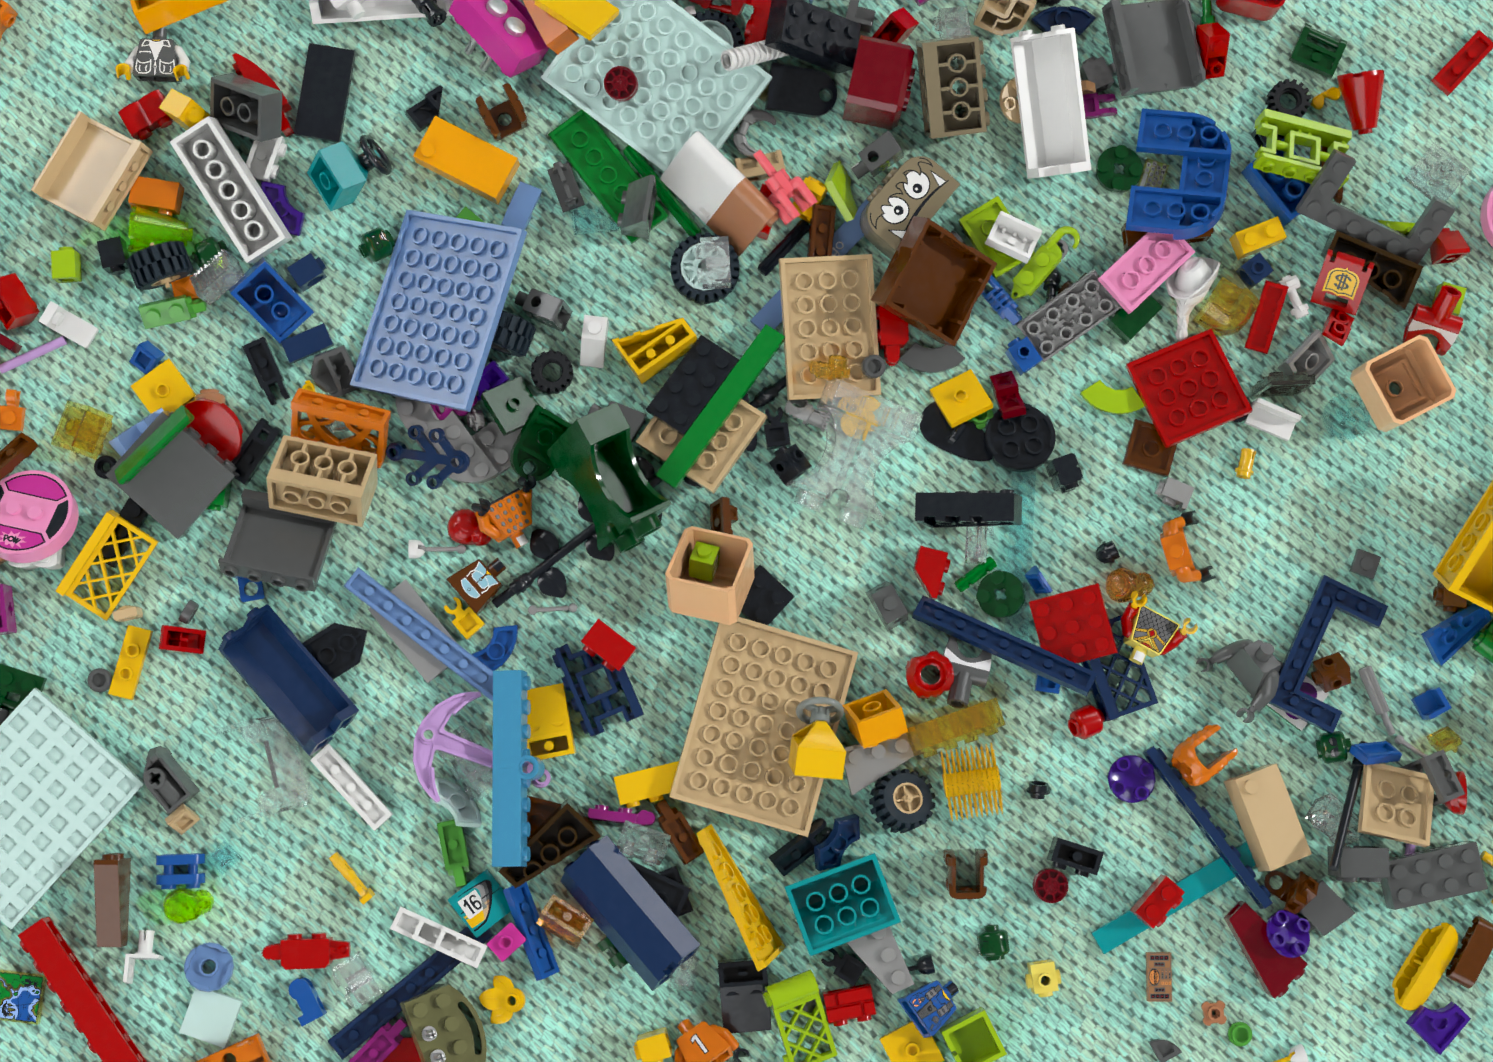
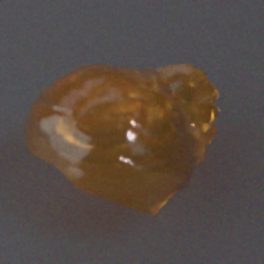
M1117 568L1111 571L1106 579V593L1117 603L1131 602V593L1133 591L1138 592L1137 598H1142L1144 593L1147 596L1155 587L1151 575L1146 572L1135 573L1127 568Z

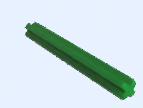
M628 145L623 150L624 155L642 177L655 175L657 196L686 233L692 237L702 233L699 226L660 180L643 156Z

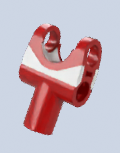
M1445 285L1441 287L1431 307L1417 303L1408 318L1404 330L1403 343L1418 335L1432 334L1438 339L1435 352L1440 356L1445 355L1455 342L1463 325V318L1452 314L1461 298V292L1455 287Z

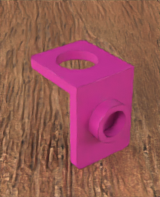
M509 923L486 945L501 962H504L526 941V938L513 923Z

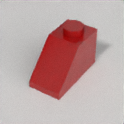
M902 7L892 12L872 37L902 43L913 32L919 22Z
M1443 228L1430 246L1432 265L1454 263L1470 253V247L1459 230L1450 231V228Z

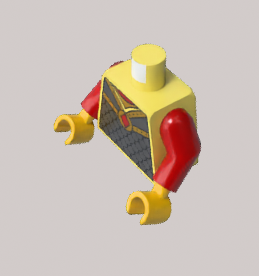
M1137 591L1131 593L1132 603L1127 605L1121 616L1123 641L1128 646L1134 648L1129 660L1139 665L1143 664L1146 655L1153 658L1172 651L1187 638V634H1194L1198 629L1197 623L1192 628L1186 627L1191 621L1190 618H1185L1183 628H1179L1180 624L1145 606L1147 603L1145 593L1140 600H1136L1138 596Z

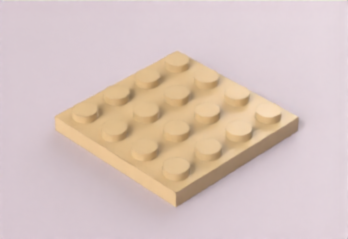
M741 400L686 476L714 494L767 419V415ZM653 417L636 440V443L665 462L683 436Z

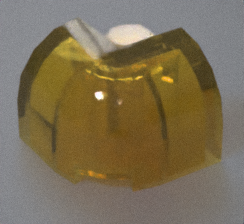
M1222 277L1192 321L1207 330L1212 329L1214 334L1218 336H1230L1239 332L1248 323L1260 301L1247 288L1244 287L1242 289Z

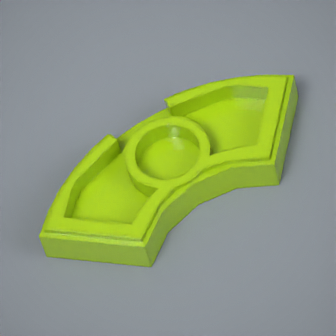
M1101 380L1080 393L1082 398L1092 407L1108 413L1128 414L1145 407L1133 387L1125 390H1114L1107 387Z

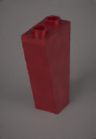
M1239 901L1224 917L1266 994L1274 999L1277 996L1279 998L1288 991V985L1293 980H1298L1305 973L1304 968L1308 963L1300 956L1288 958L1279 954L1268 940L1267 923L1246 902Z

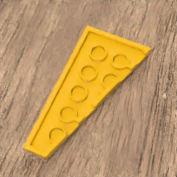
M709 824L696 833L699 844L707 856L727 901L729 911L735 919L759 972L766 968L786 946L712 824Z

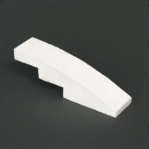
M401 906L390 927L391 930L475 968H478L488 947Z

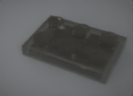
M1307 371L1292 372V375L1283 376V372H1271L1269 376L1263 377L1261 381H1257V384L1250 388V396H1296L1316 384L1315 374L1307 375Z

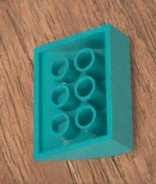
M875 853L785 887L810 956L901 923Z

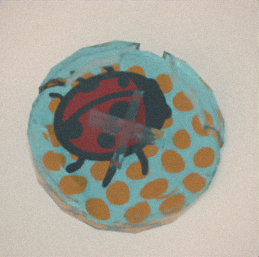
M1339 394L1330 399L1324 406L1322 420L1325 429L1334 438L1353 440L1365 432L1367 425H1369L1370 414L1360 398L1358 399L1352 394Z

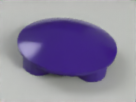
M1123 756L1117 759L1110 767L1108 773L1109 787L1112 793L1124 802L1137 803L1143 801L1150 796L1155 787L1156 778L1153 766L1139 756Z
M1279 910L1272 914L1266 927L1267 937L1272 947L1279 954L1288 958H1297L1307 952L1310 944L1309 922L1305 918H1300L1298 915L1286 910Z

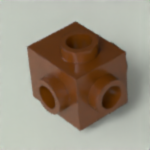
M1339 652L1312 662V680L1325 693L1351 683L1350 666Z

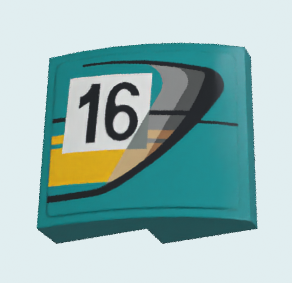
M488 869L448 899V902L476 938L511 912L503 888Z

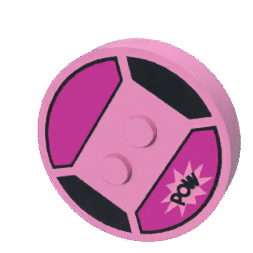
M29 470L12 474L0 481V557L2 559L15 563L36 562L55 554L70 540L78 523L79 509L75 497L60 478L45 471Z

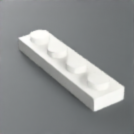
M327 744L310 760L374 831L393 815L388 807L330 744Z

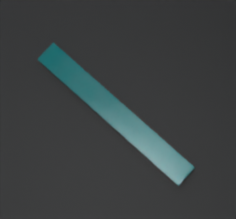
M1247 841L1236 847L1241 854L1239 859L1244 866L1249 865L1252 868L1256 865ZM1221 857L1175 883L1185 893L1181 896L1183 900L1180 905L1175 909L1171 908L1166 914L1167 917L1236 877ZM1128 910L1094 930L1091 934L1102 953L1106 954L1150 927Z

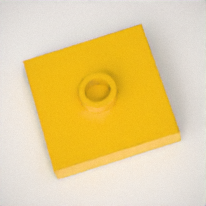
M169 358L131 385V388L150 414L160 408L164 411L175 412L181 405L185 406L194 400L196 393Z
M971 369L930 389L931 396L951 428L993 408L992 401Z
M912 1021L879 1038L891 1062L944 1061L933 1037L923 1038Z

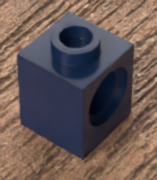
M1259 252L1235 272L1250 290L1274 270Z
M311 253L287 267L303 292L327 277L324 273L327 267L320 257L315 259Z

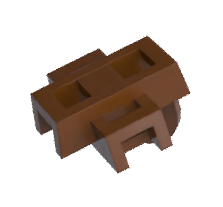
M1271 871L1264 879V885L1268 891L1286 902L1283 910L1293 914L1300 912L1317 896L1319 883L1302 871L1299 872L1295 880L1280 871ZM1274 875H1278L1282 879V886L1279 889H1273L1269 884L1270 878Z

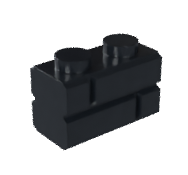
M1070 453L1055 458L1046 466L1048 476L1052 477L1050 481L1054 491L1061 490V493L1064 494L1079 487L1078 482L1082 480L1083 475L1080 467H1077L1078 461L1075 454Z

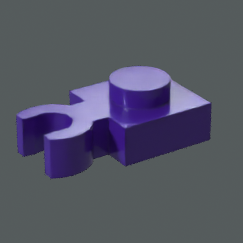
M496 361L489 363L483 370L478 386V401L482 400L480 398L482 393L500 386L510 379Z

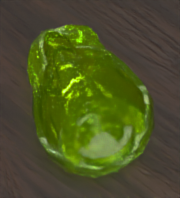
M186 888L175 889L169 892L163 901L165 916L177 924L193 921L200 915L212 910L214 897L207 890H197L194 892Z

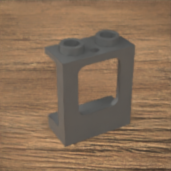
M1444 749L1400 767L1423 773L1424 769L1435 791L1433 806L1443 804L1465 794Z

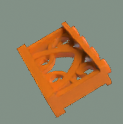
M298 388L291 401V437H299L301 439L319 441L325 444L344 446L354 450L377 454V468H381L386 458L391 411ZM302 412L307 413L308 418L301 419ZM335 420L344 422L346 427L355 434L345 439H338L325 425H329ZM304 425H312L307 431L301 430V427ZM372 430L379 431L378 437L370 432ZM367 439L372 441L377 448L371 447V443Z

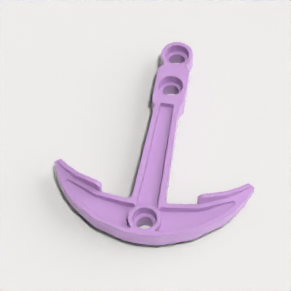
M480 692L456 694L437 704L422 720L416 732L413 743L414 768L422 788L436 803L440 801V797L435 784L434 767H431L436 750L493 769L492 750L444 730L451 715L455 716L465 705L481 697ZM425 731H431L433 733V737L431 739H426L424 737ZM533 764L527 766L528 773L533 770ZM545 769V781L539 782L535 780L531 781V783L536 788L546 787L551 780L550 773Z

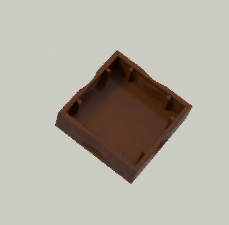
M913 216L871 301L937 342L955 347L970 318L972 308L978 297L982 294L997 263L975 248L963 244L952 233L931 219Z

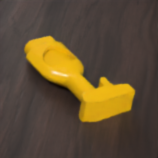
M338 852L328 858L333 866L359 893V901L363 905L375 895L371 888H367L355 871Z

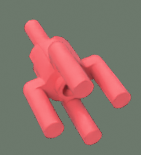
M761 149L753 154L770 177L764 182L772 192L768 199L780 210L778 216L785 225L800 215L789 200L791 197L802 212L818 202L801 177L796 176L791 179L784 168L777 172Z

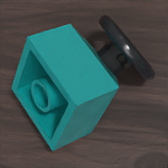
M360 136L359 141L363 153L360 155L355 153L343 141L318 150L307 174L330 211L355 202L367 181L368 171L376 168L382 174H391L392 166L388 157L370 136Z

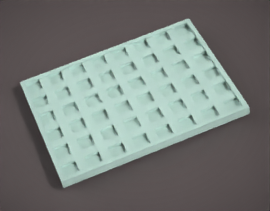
M34 688L0 725V921L10 929H13L144 785L143 780L37 688Z

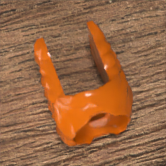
M1218 724L1205 726L1203 730L1192 734L1174 749L1171 759L1172 766L1179 770L1182 778L1190 786H1199L1208 782L1211 777L1218 774L1228 765V762L1234 759L1238 753L1237 748L1226 751L1207 766H1204L1199 761L1195 747L1220 730L1221 727Z

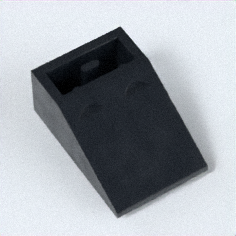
M752 958L718 960L723 1028L728 1029L731 1033L772 1030L770 1007L766 1006L762 993L766 992L765 987L768 986L767 967L758 972Z

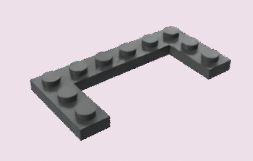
M1334 149L1296 206V211L1331 229L1419 264L1455 212L1454 206L1433 197L1407 236L1332 200L1356 163L1355 158Z

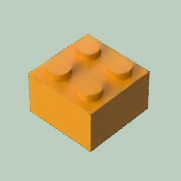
M887 689L842 705L848 728L863 748L875 747L880 742L899 738L902 734L908 732L902 707Z

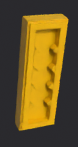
M128 625L108 694L129 700L134 699L153 631Z

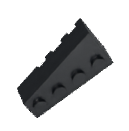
M1010 489L1000 490V493H992L988 490H980L977 493L957 491L955 493L916 492L915 521L930 528L1022 525V496Z

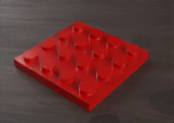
M1212 328L1129 362L1125 366L1165 449L1250 414L1253 411Z

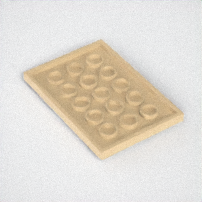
M872 254L780 258L779 276L783 335L785 336L784 352L788 400L881 395L880 377L868 378L861 370V363L865 357L879 355L875 302L871 301L875 293Z

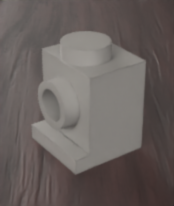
M1167 477L1163 482L1159 481L1154 494L1162 498V503L1168 506L1175 507V505H1178L1177 510L1182 512L1188 506L1194 487Z

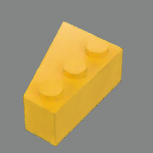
M683 317L654 326L655 328L634 332L633 335L621 339L619 337L612 339L616 350L641 384L685 355L697 341L696 334Z

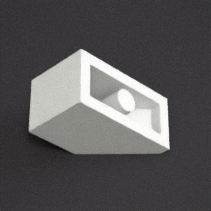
M584 315L580 366L604 367L609 327L607 317Z

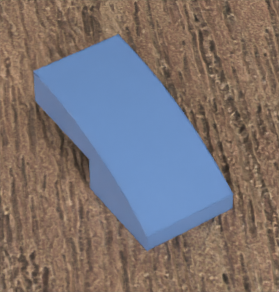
M520 181L501 225L525 230L531 220L532 212L540 199L542 190Z

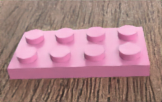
M1147 232L1097 280L1122 308L1130 314L1187 261L1195 251L1185 239L1173 240V234Z

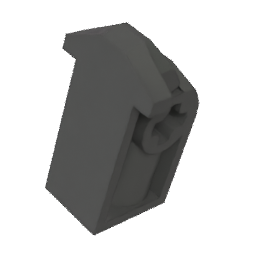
M158 746L150 749L148 752L143 781L161 806L170 814L183 803L186 804L200 790L173 758L171 751L165 747Z

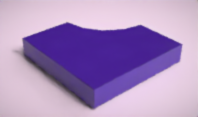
M261 181L262 191L291 235L300 236L305 213L296 210L290 204L286 195V186Z
M1451 1001L1445 1007L1437 1010L1428 1009L1420 1005L1405 1023L1436 1053L1441 1055L1471 1018L1457 1004Z

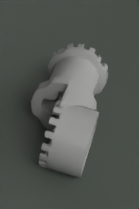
M807 399L787 400L785 405L786 413L803 420L802 424L806 425L808 423L820 428L822 432L825 431L828 424L826 421L828 422L831 416L830 412L824 413L814 409L813 405L808 404ZM794 403H796L795 405L799 404V406L802 407V408L795 407V406H793L792 404H794Z

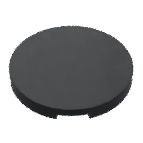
M1024 403L1026 414L1008 419H1003L998 409L993 417L990 418L985 429V445L991 458L1001 467L1014 472L1032 471L1042 466L1052 454L1056 441L1055 429L1050 418Z

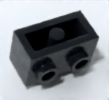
M1053 836L1047 860L1053 861V867L1066 870V867L1069 866L1075 868V874L1088 878L1090 873L1098 874L1104 852Z

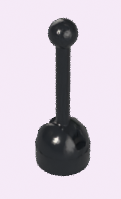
M931 954L920 957L916 965L907 967L909 972L918 970L924 975L935 973Z

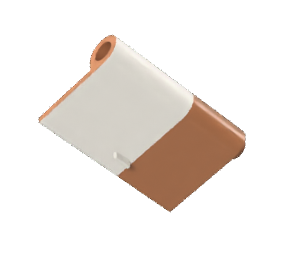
M699 131L688 139L660 177V180L716 235H719L721 239H726L733 246L738 256L746 250L766 225L771 227L780 218L777 215L780 210Z

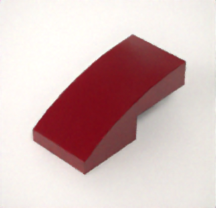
M1008 371L989 376L1002 418L1008 419L1026 414V407L1020 396L1019 386L1013 372Z

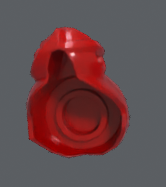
M460 509L454 512L448 521V535L457 543L483 546L492 540L491 537L480 531L475 512L470 509Z

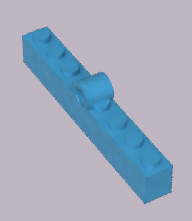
M523 670L493 671L492 867H527V861L530 860V848L527 847V837L530 836L531 830L530 823L527 822V812L530 811L531 807L530 798L527 797V788L530 787L531 781L540 779L545 771L543 761L538 757L531 756L530 749H527V739H530L531 728L527 724V715L531 712L530 700H527V690L531 688L530 676H527V672ZM532 763L533 770L528 773L527 766Z

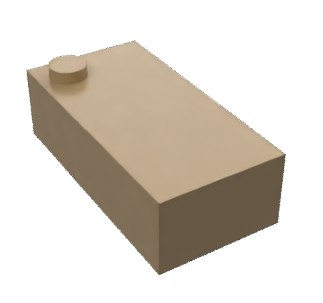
M1277 763L1264 765L1223 781L1258 872L1272 871L1312 854Z

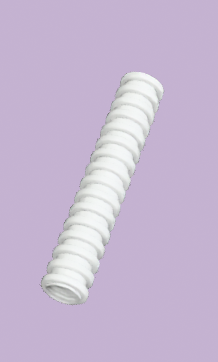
M765 40L724 50L721 53V64L725 70L732 71L789 55L765 46Z

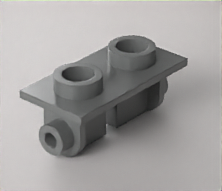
M561 161L554 163L553 168L547 171L563 213L584 206L583 198L569 162L564 164Z

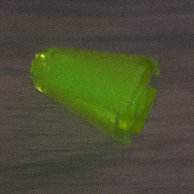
M131 206L132 212H130L128 230L130 245H128V252L136 253L150 247L149 244L153 242L156 245L168 241H181L184 243V246H187L188 242L193 241V228H189L188 222L139 206Z

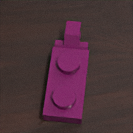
M401 1017L393 1026L389 1022L382 1026L348 1062H383L404 1038L400 1032L408 1025L406 1020Z

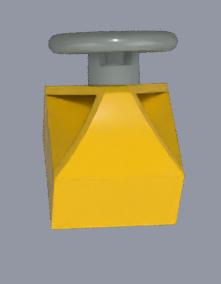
M812 697L798 704L796 708L797 717L810 725L794 733L791 738L788 763L794 775L843 779L846 750L830 727V724L839 721L844 714V708L837 700L828 697ZM814 704H826V705H830V706L824 707V706H816V705H814ZM803 710L811 711V717L805 715ZM836 712L835 715L830 717V713Z

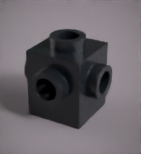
M796 444L788 448L785 445L774 452L776 457L769 462L784 485L794 481L812 467Z

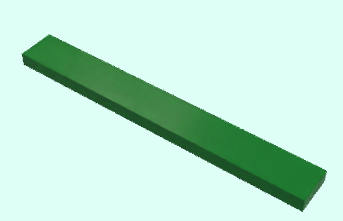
M765 324L656 473L657 478L675 490L780 348L785 340L784 335Z

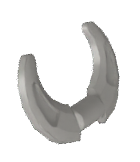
M764 110L748 111L741 120L737 133H734V145L746 157L755 158L753 154L758 151L748 145L747 137H745L749 126L758 121H768L772 125H776L775 118Z

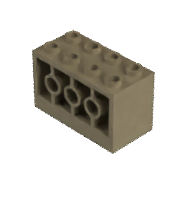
M975 35L916 41L925 135L934 139L987 132L986 126L990 125L989 112H985L984 102H988L987 89L983 88L982 79L986 78L985 65L981 64L980 55L984 54L983 41L979 40V36ZM953 57L957 59L954 67L950 65ZM955 81L959 83V87L956 91L952 89L953 84H955ZM957 105L961 106V111L958 114L955 113Z

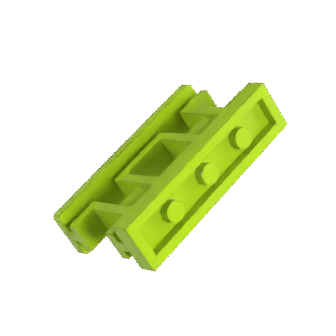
M1265 108L1255 120L1254 128L1256 129V134L1267 137L1266 148L1261 146L1256 151V160L1253 162V168L1311 184L1322 168L1320 167V161L1326 162L1334 149L1342 153L1348 151L1349 145L1347 143L1352 139V131ZM1277 134L1285 136L1284 142L1277 140ZM1294 144L1309 147L1310 159L1294 155ZM1321 146L1328 147L1327 153L1320 151ZM1276 150L1284 151L1283 157L1277 156ZM1349 174L1345 178L1340 188L1349 180Z

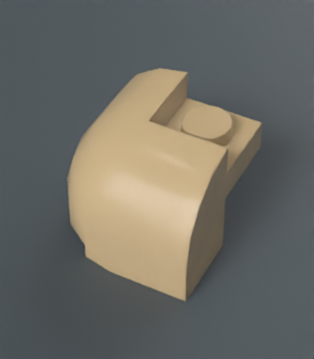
M981 0L973 24L1000 36L1014 33L1017 30L1020 31L1030 17L1036 5V0Z

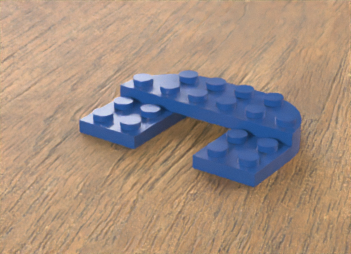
M1142 108L1136 152L1183 156L1179 190L1131 185L1126 230L1173 234V240H1184L1202 235L1217 224L1223 214L1226 203L1231 143L1226 132H1222L1215 126L1216 122L1197 113Z

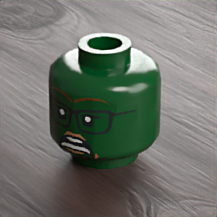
M377 227L362 234L360 238L361 244L358 245L363 258L368 257L371 261L377 262L392 254L395 242L388 230Z
M997 924L984 926V931L977 934L979 955L985 957L986 961L1005 959V955L1010 951L1008 932L1006 930L999 929Z

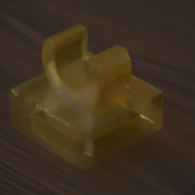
M1448 726L1427 736L1429 744L1437 752L1444 749L1445 752L1452 750L1456 753L1458 751L1457 746L1462 745L1460 736Z

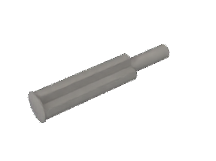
M1365 666L1359 669L1358 672L1376 715H1381L1388 735H1394L1396 732L1387 713L1390 709L1372 666Z

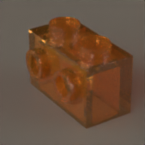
M553 894L541 911L536 924L578 949L589 932L594 919Z

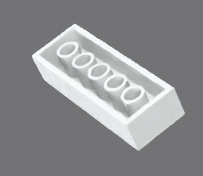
M208 116L170 141L246 263L255 264L262 257L269 255L293 239L217 118Z

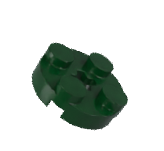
M1125 145L1108 148L1100 155L1096 164V178L1103 188L1111 192L1121 193L1131 190V185L1135 186L1139 182L1143 172L1139 156ZM1114 165H1122L1124 167V174H1115L1113 172L1115 169Z
M996 570L981 580L976 593V599L986 614L995 618L1010 617L1019 612L1024 604V587L1021 580L1014 574ZM1004 588L1006 590L1004 593L1007 596L1006 599L1000 598L997 600L996 591H1001Z

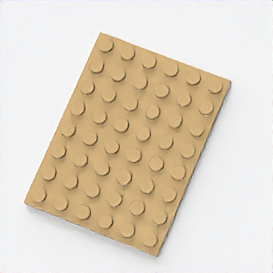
M741 617L731 625L718 623L669 797L808 837L824 778L797 776L793 774L788 761L792 735L810 725L797 717L796 708L800 702L812 697H828L844 705L858 652ZM814 704L816 706H830L826 704ZM804 709L803 713L811 717V711ZM836 712L830 713V717L835 715ZM840 720L830 724L835 734L837 733Z

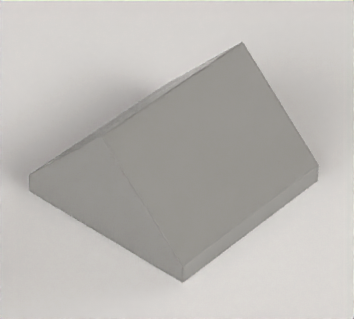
M1316 329L1298 345L1279 365L1278 369L1302 392H1305L1335 361V358L1321 331Z

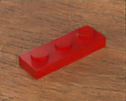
M1478 30L1435 75L1431 82L1448 96L1493 49V42Z

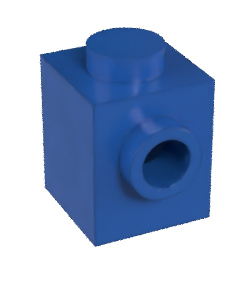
M1019 337L1008 344L1009 348L1005 352L1020 376L1043 360L1028 337L1022 340Z

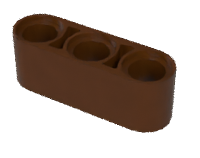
M1479 915L1472 920V927L1469 926L1461 941V944H1463L1461 949H1457L1450 963L1452 965L1450 970H1446V977L1467 989H1470L1477 981L1493 949V923Z

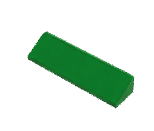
M181 405L115 469V475L120 485L129 483L194 420V416L185 406Z

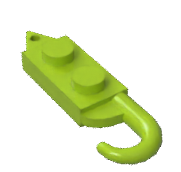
M1070 226L1060 227L1044 245H1041L1012 280L1014 282L1011 294L1013 300L1027 295L1032 296L1061 262L1062 251L1057 243L1065 234H1071L1074 237L1072 248H1077L1080 236L1075 228Z

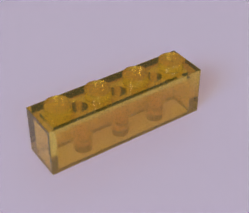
M993 698L909 727L906 734L914 756L923 754L924 758L938 754L937 749L944 747L946 751L958 747L957 742L964 740L965 744L978 740L977 735L984 733L985 737L998 733V727L1006 724L997 698Z

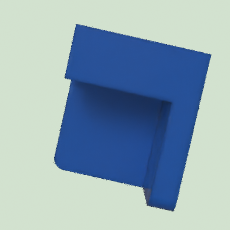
M1440 687L1430 688L1411 699L1422 720H1431L1452 708Z

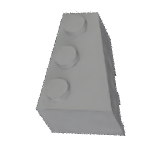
M910 731L902 734L899 738L880 742L872 748H863L861 744L844 747L846 750L844 770L850 795L856 794L916 755Z
M890 927L847 942L849 947L891 994L914 985Z

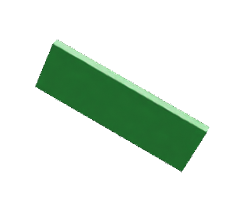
M581 109L551 131L548 136L617 224L619 213L624 212L625 205L621 204L623 190L627 191L628 184L640 178L595 119ZM657 200L651 230L669 217ZM625 235L631 244L640 239L639 237Z

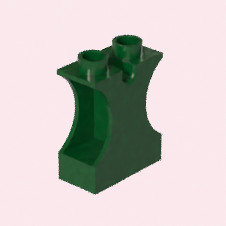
M617 402L576 419L546 451L559 477L567 480L584 500L595 526L597 548L599 551L616 544L619 552L624 553L643 543L645 536L663 526L658 515L672 503L669 499L656 492L641 472L632 449L630 426Z

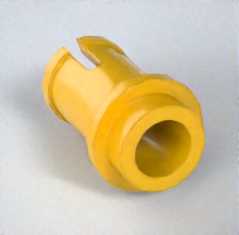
M1241 449L1239 464L1235 468L1238 478L1250 479L1251 475L1254 474L1252 468L1256 451L1253 449Z

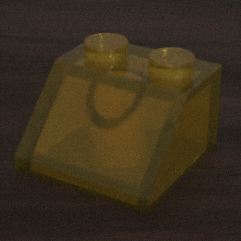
M67 401L51 445L97 460L98 455L103 450L106 434L112 427L113 415L87 405Z

